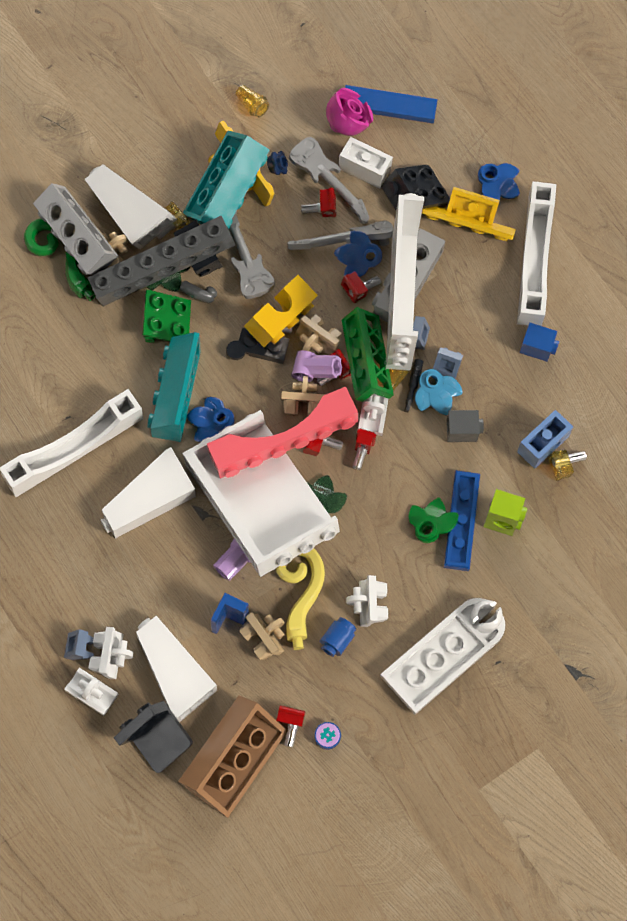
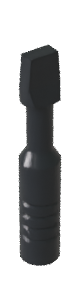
M421 359L414 360L404 410L407 413L413 402L415 389L418 388L424 361Z

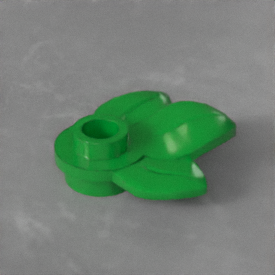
M440 497L434 499L424 509L412 505L408 515L409 522L415 527V535L422 543H432L438 539L440 534L450 532L456 526L459 518L456 512H446L445 505ZM428 529H431V530H432V532H431L430 534H427V535L424 534V532H425L426 530H428Z

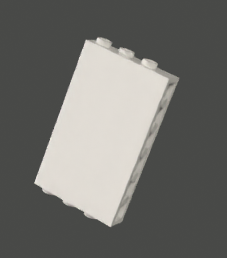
M413 193L399 195L394 222L386 369L411 370L418 338V331H413L417 235L424 196H418Z
M261 410L247 415L242 421L232 426H227L222 432L202 440L200 444L182 453L187 468L260 577L279 566L289 564L296 556L310 552L317 544L331 540L340 532L336 516L330 517L286 453L279 458L264 460L257 467H247L240 470L233 477H223L220 479L209 455L207 443L229 434L251 438L273 436L265 424Z

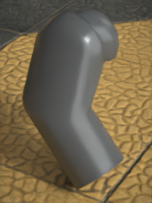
M184 281L180 286L181 292L205 303H212L217 296V291L211 286L203 290L188 281Z

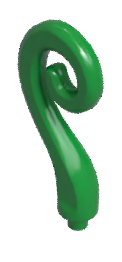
M41 218L32 221L24 233L26 247L31 253L40 257L52 255L59 245L58 238L52 233L47 234L48 243L41 246L36 243L35 236L39 232L51 231L52 229ZM66 252L65 275L70 288L79 298L86 297L89 301H92L96 296L89 280L78 268L79 263Z

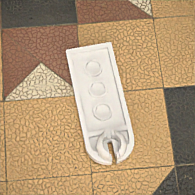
M482 598L467 600L380 675L414 715L500 641L505 631V620L501 607L485 623H479L480 620L495 608L497 604L495 601Z

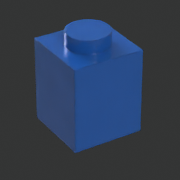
M529 322L520 353L547 362L550 354L555 355L559 341L555 340L558 331Z

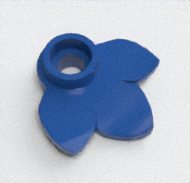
M508 163L498 166L495 164L482 166L478 171V180L482 184V195L500 200V197L505 199L518 197L520 192L513 179L520 170ZM490 174L493 178H487L485 175Z
M351 231V243L342 245L334 251L337 259L347 265L344 276L356 272L361 277L367 272L369 267L377 266L382 260L380 247L371 243L368 235L361 231ZM372 252L375 254V257L367 259L366 255Z
M206 397L204 407H196L187 414L188 420L198 427L194 437L196 442L213 437L222 432L227 426L234 425L235 422L232 411L225 408L223 401L216 397ZM225 417L223 421L219 422L220 418Z

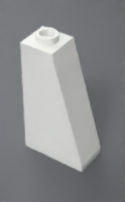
M103 164L94 168L89 176L85 178V181L125 236L138 249H142L177 220L174 215Z
M171 447L166 449L102 509L104 518L101 519V523L107 533L112 532L114 537L117 538L196 497L195 488Z
M157 616L153 619L147 618L138 626L137 638L167 706L178 721L181 722L217 691V685Z

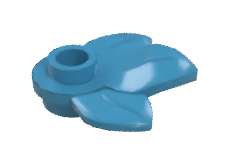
M428 369L420 375V388L415 394V402L420 411L432 406L437 412L448 415V411L452 408V397L461 395L463 393L462 387L453 377L442 376L439 371ZM429 377H433L435 379V385L429 384Z

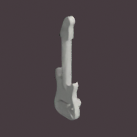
M307 137L298 143L290 152L289 160L291 163L307 171L314 183L318 182V176L321 175L351 206V210L359 217L360 223L366 224L369 220V215L363 200H358L330 172L340 173L341 168L326 158L320 145L314 138Z
M236 211L229 230L242 261H237L234 257L231 258L234 268L241 275L242 295L246 299L261 297L274 289L275 281L273 276L263 267V260L260 254L257 255L258 257L255 260H252L239 228L240 224Z
M384 220L363 227H353L348 232L311 239L293 240L287 242L290 250L311 249L342 242L348 244L351 243L350 232L361 231L367 234L370 240L379 239L380 246H386L389 244L388 238L393 236V226L389 221Z

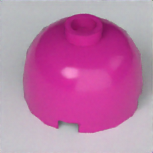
M341 88L330 98L326 106V117L333 131L346 136H354L366 130L372 123L373 113L367 102L362 104L358 99L360 95L357 92L348 88Z

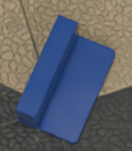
M224 593L211 618L212 633H218L226 617L244 625L247 621L246 616L249 615L248 603Z

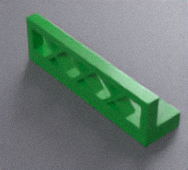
M356 307L341 320L355 400L364 402L373 394L390 399L394 396L390 372L389 369H386V351L379 315ZM366 320L371 321V323H372V328L370 327V325L367 323ZM370 339L374 342V344L376 345V348H375V347L373 346V344L370 342ZM373 358H374V359L377 361V363L379 364L380 369H379V367L375 364ZM377 378L383 384V387L378 386Z

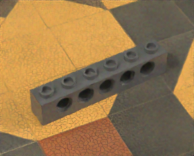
M219 216L88 277L97 300L103 306H106L235 246V243L222 216Z

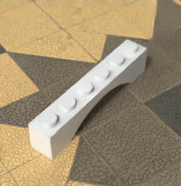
M533 181L529 192L517 324L529 325L530 322L542 326L545 317L548 253L555 206L556 184Z
M129 389L125 390L106 402L92 417L67 435L40 449L21 454L1 466L0 472L4 481L14 496L18 497L143 420L142 408Z

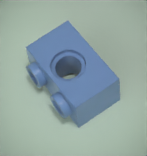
M555 410L521 441L517 453L535 469L570 436L573 426Z

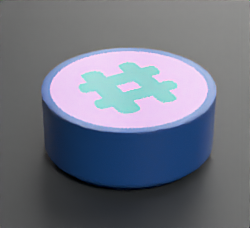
M324 722L316 728L315 742L320 748L330 750L339 744L341 732L336 724Z

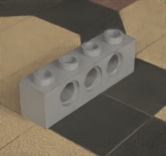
M51 183L33 203L38 209L39 217L51 226L52 234L64 243L65 251L79 263L78 268L83 273L94 275L107 269L118 257L117 253L65 186Z
M421 228L417 235L416 255L422 256L424 259L416 260L414 301L442 255L446 242ZM391 273L387 275L383 285L386 287L383 292H378L372 302L374 314L379 315V318L388 322Z

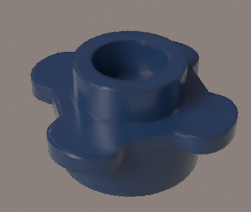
M283 151L278 153L272 152L267 158V166L272 174H287L288 160Z

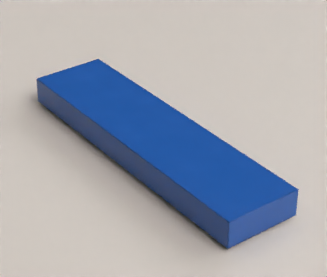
M345 85V88L351 89L360 95L358 99L362 104L368 103L373 114L434 124L438 99Z
M455 471L450 512L458 513L459 518L456 526L447 535L444 568L462 571L470 570L480 481L479 473Z

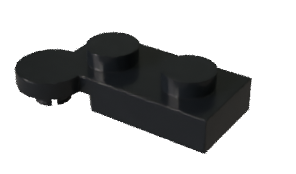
M242 328L239 341L230 342L227 345L226 353L232 360H240L245 354H248L250 357L284 364L289 346V338L282 337L275 344L270 341L263 347L246 328Z

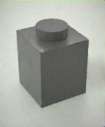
M479 410L448 411L446 419L447 442H477L479 435L483 434L484 422L483 419H479Z

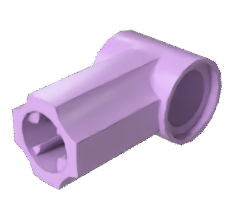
M298 351L291 376L302 382L303 376H308V382H311L313 378H337L338 375H341L343 368L341 358L338 355H316L310 351Z
M235 539L232 541L231 547L213 565L216 571L228 581L247 562L250 563Z

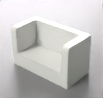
M350 137L339 155V167L342 171L381 189V185L385 182L391 171L393 157Z

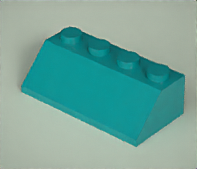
M228 130L182 214L194 221L197 220L201 225L222 216L229 229L235 212L243 205L246 192L255 183L257 172L266 163L267 154L270 149L248 135Z
M193 332L171 337L170 345H165L163 360H166L165 367L160 368L158 374V382L161 385L159 391L155 390L153 405H156L154 414L150 413L147 428H151V434L154 438L176 442L182 441L201 354L200 333Z

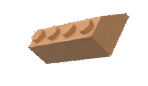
M239 695L178 782L194 796L228 818L281 742L287 730L257 702Z

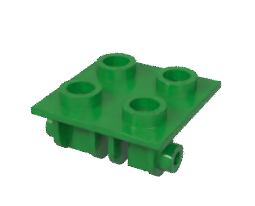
M146 289L142 334L145 342L154 343L155 339L170 342L171 337L189 334L191 300Z

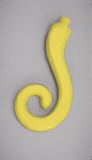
M314 548L308 553L298 555L308 560L311 567V580L304 593L292 607L287 618L286 637L287 641L293 642L294 650L304 648L303 640L307 639L306 615L317 599L325 578L323 561ZM299 563L295 572L288 571L286 565L275 568L280 579L287 583H298L307 575L305 563Z

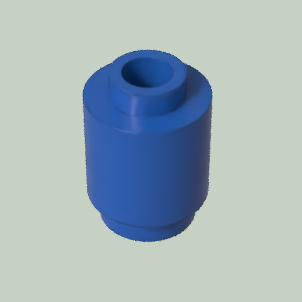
M339 617L337 621H333L320 639L321 649L331 657H334V655L341 656L354 638L356 627L345 618Z

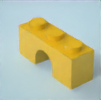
M297 275L274 297L281 305L282 312L276 311L267 303L244 327L263 347L270 341L275 344L285 335L282 332L285 327L290 330L299 321L297 315L300 313L306 315L314 307L312 301L318 295Z

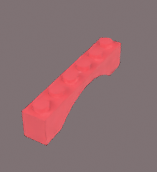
M343 387L322 396L317 407L306 419L285 432L259 438L240 437L229 434L207 443L208 452L220 479L223 477H233L240 470L247 467H257L264 460L279 458L286 451L293 448H303L309 444V441L318 438L325 439L339 429L346 430L353 427L358 422V411L347 388Z

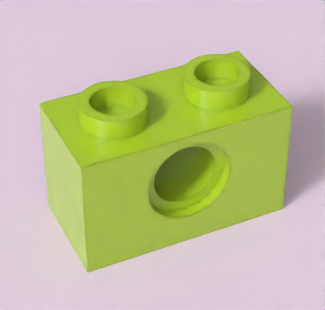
M496 489L483 527L513 536L515 529L520 530L528 508L523 507L526 498Z

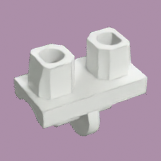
M373 394L362 403L358 429L368 430L382 436L388 398Z
M368 575L366 580L359 581V587L353 588V595L346 598V603L354 606V613L360 614L361 627H368L373 623L384 622L388 619L387 606H377V598L383 599L387 595V583L376 581V576Z
M106 627L105 632L94 633V647L102 649L101 657L92 656L89 662V669L91 671L102 674L108 679H116L118 667H124L125 659L133 658V652L127 650L128 642L123 640L124 634L115 631L114 627Z
M81 668L77 670L73 679L64 689L67 693L103 716L119 695L118 692Z

